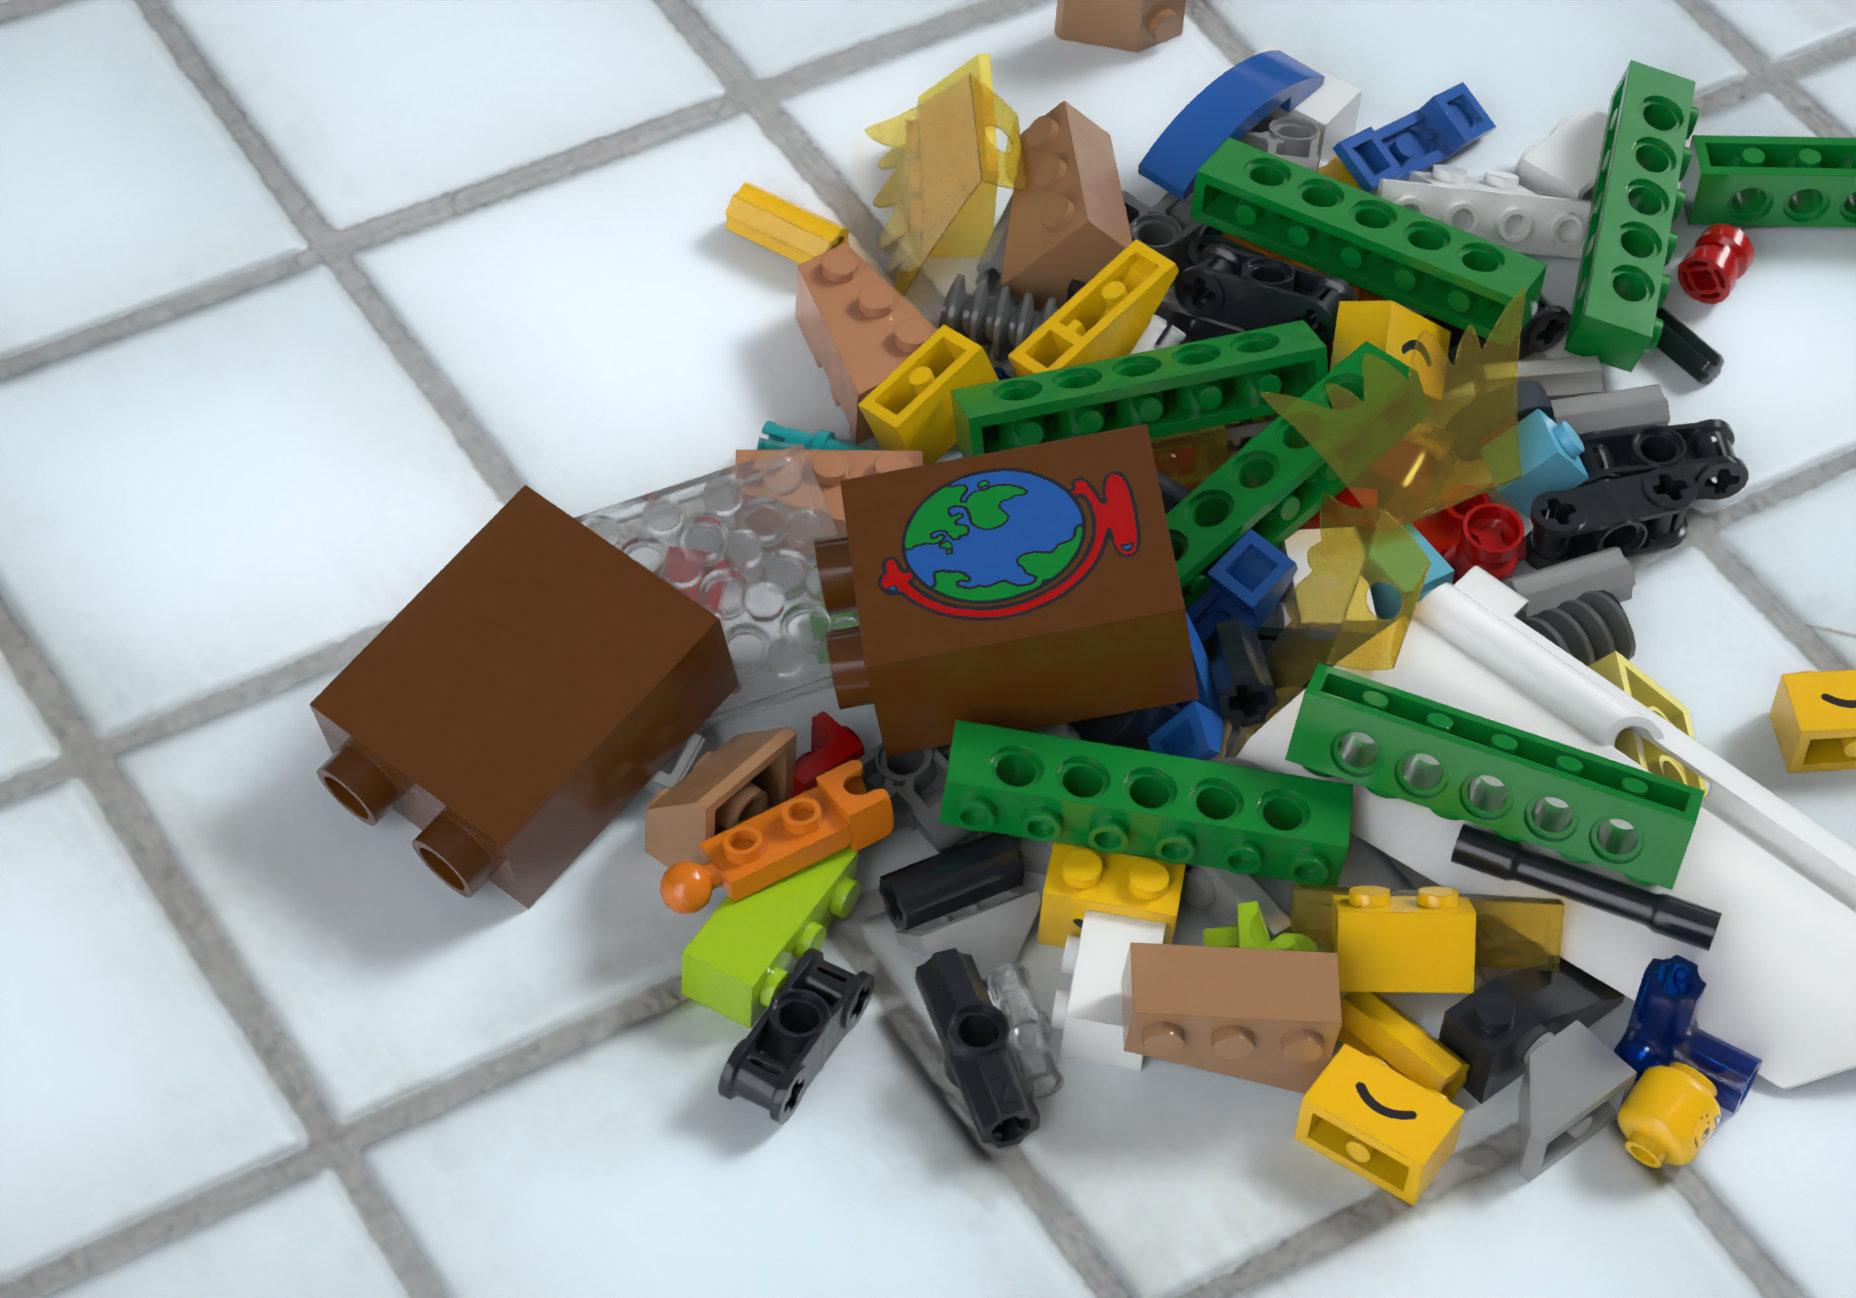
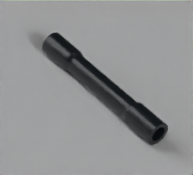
M1463 824L1451 857V862L1502 880H1514L1645 925L1652 932L1706 951L1710 950L1722 915L1721 912L1664 893L1656 894L1528 850L1518 842L1504 839L1501 836L1467 824Z

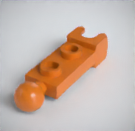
M859 760L848 761L817 776V787L699 843L703 865L691 861L674 863L664 872L661 879V897L665 905L674 912L681 914L696 913L709 903L712 891L720 886L732 901L736 902L848 846L854 852H857L892 833L894 815L890 797L884 789H875L867 793L862 777L864 772L862 762Z

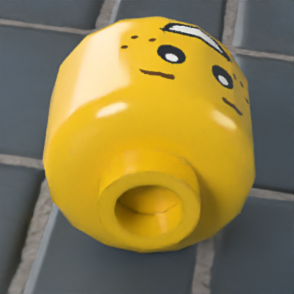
M1672 1062L1669 1067L1663 1065L1649 1067L1640 1077L1617 1113L1619 1128L1628 1139L1625 1143L1627 1151L1641 1163L1653 1168H1660L1663 1163L1673 1166L1690 1164L1696 1158L1721 1119L1719 1103L1715 1099L1717 1091L1713 1083L1702 1073L1683 1063Z

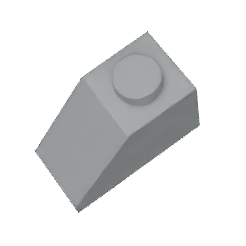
M1579 1020L1574 1021L1556 1035L1551 1032L1545 1033L1531 1045L1524 1056L1523 1061L1526 1064L1519 1091V1174L1529 1183L1617 1119L1618 1110L1630 1094L1637 1072Z

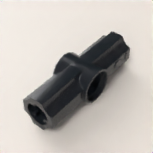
M957 948L933 953L927 962L916 967L915 982L945 1052V1075L951 1084L961 1090L982 1143L994 1144L997 1149L1020 1144L1028 1134L1039 1128L1040 1114L1009 1044L1010 1026L1008 1018L1003 1011L992 1004L971 954L960 953Z

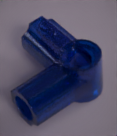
M1677 954L1668 959L1653 958L1643 974L1627 1029L1613 1052L1637 1072L1635 1082H1638L1649 1067L1662 1065L1669 1067L1672 1062L1686 1064L1702 1073L1713 1083L1717 1091L1715 1099L1720 1107L1732 1113L1738 1112L1758 1075L1763 1060L1697 1028L1696 1016L1707 985L1700 978L1697 964Z

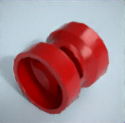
M1728 224L1709 226L1696 241L1695 248L1684 257L1678 266V281L1683 290L1693 299L1702 303L1716 304L1723 302L1735 288L1737 279L1753 263L1755 254L1749 238L1742 231Z
M1483 503L1474 506L1466 513L1460 530V540L1453 559L1454 569L1460 579L1475 565L1501 582L1512 578L1518 560L1517 554L1524 537V523L1519 515L1509 507L1498 503Z

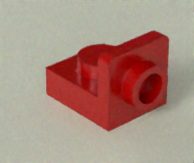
M825 711L812 717L811 751L803 754L795 761L794 797L817 787V776L848 761L858 760L865 755L864 746L858 735L851 728L841 726Z

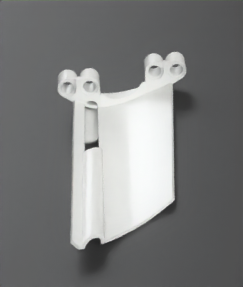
M1475 565L1454 586L1450 583H1444L1433 589L1408 614L1383 629L1333 667L1649 772L1615 748V739L1623 729L1630 728L1709 782L1710 790L1702 800L1697 821L1672 890L1658 885L1647 886L1637 884L1626 878L1623 873L1593 863H1575L1567 860L1557 851L1528 841L1518 842L1528 850L1656 894H1669L1721 912L1722 915L1709 951L1652 932L1645 925L1514 880H1502L1451 862L1452 853L1463 824L1495 835L1498 834L1492 829L1462 819H1444L1434 814L1427 807L1400 798L1387 799L1371 793L1364 786L1335 776L1321 777L1305 770L1302 765L1285 760L1305 690L1253 734L1236 758L1254 762L1268 771L1352 784L1353 795L1350 832L1438 885L1458 890L1459 897H1468L1471 904L1780 1088L1790 1090L1856 1068V850L1517 619L1515 616L1520 610L1526 611L1529 600L1479 566ZM1353 732V735L1360 741L1375 743L1368 735ZM1416 754L1420 760L1427 764H1439L1435 758L1429 755ZM1486 775L1480 776L1486 783L1490 785L1504 786V784L1495 777ZM1545 798L1553 806L1560 808L1569 807L1558 798ZM1620 819L1609 820L1613 825L1622 829L1634 828L1628 822Z

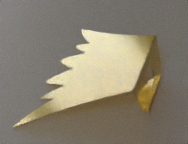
M970 73L920 105L891 119L871 125L864 130L871 139L885 146L892 147L878 162L877 167L881 169L897 167L875 197L873 206L884 208L897 204L880 236L877 250L887 247L903 236L887 271V275H890L902 263L894 289L903 297L934 247L982 181L1009 189H1027L1018 115L996 93ZM986 126H995L1007 135L1008 140L1005 152L997 149L989 141L985 132Z
M1522 287L1506 306L1489 334L1483 349L1480 347L1474 327L1472 325L1467 327L1459 343L1455 365H1452L1438 341L1428 330H1423L1416 341L1410 361L1408 380L1395 367L1378 356L1369 353L1364 354L1362 359V376L1365 402H1362L1347 389L1330 382L1326 383L1325 387L1333 410L1289 395L1271 392L1260 393L1262 398L1294 426L1327 461L1375 525L1373 532L1376 535H1385L1522 477L1518 445L1517 374L1520 333L1525 304V287Z
M1323 493L1320 511V533L1322 540L1307 551V562L1312 571L1286 596L1285 608L1289 617L1293 619L1265 655L1267 666H1277L1270 674L1277 696V705L1269 710L1264 723L1245 727L1228 758H1235L1247 740L1311 679L1318 663L1366 671L1394 669L1431 562L1416 540L1384 509L1364 510L1349 507L1338 502L1330 494ZM1387 582L1393 585L1399 592L1401 609L1393 619H1380L1370 611L1366 596L1372 584Z

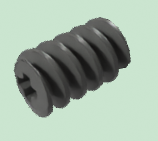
M958 274L946 295L938 329L942 325L948 326L982 346L985 353L992 345L995 360L1005 363L1009 359L1008 355L1057 311L1056 299L1049 297L1040 312L1035 311L1033 293L1026 291L1019 304L1015 306L1011 304V290L1009 286L1004 285L995 300H992L988 296V281L980 280L973 293L968 294L965 287V275Z
M1605 590L1585 592L1576 600L1564 601L1556 608L1543 610L1536 617L1521 620L1586 666H1590L1615 650L1628 661L1635 655V637L1628 617L1620 602L1612 593Z

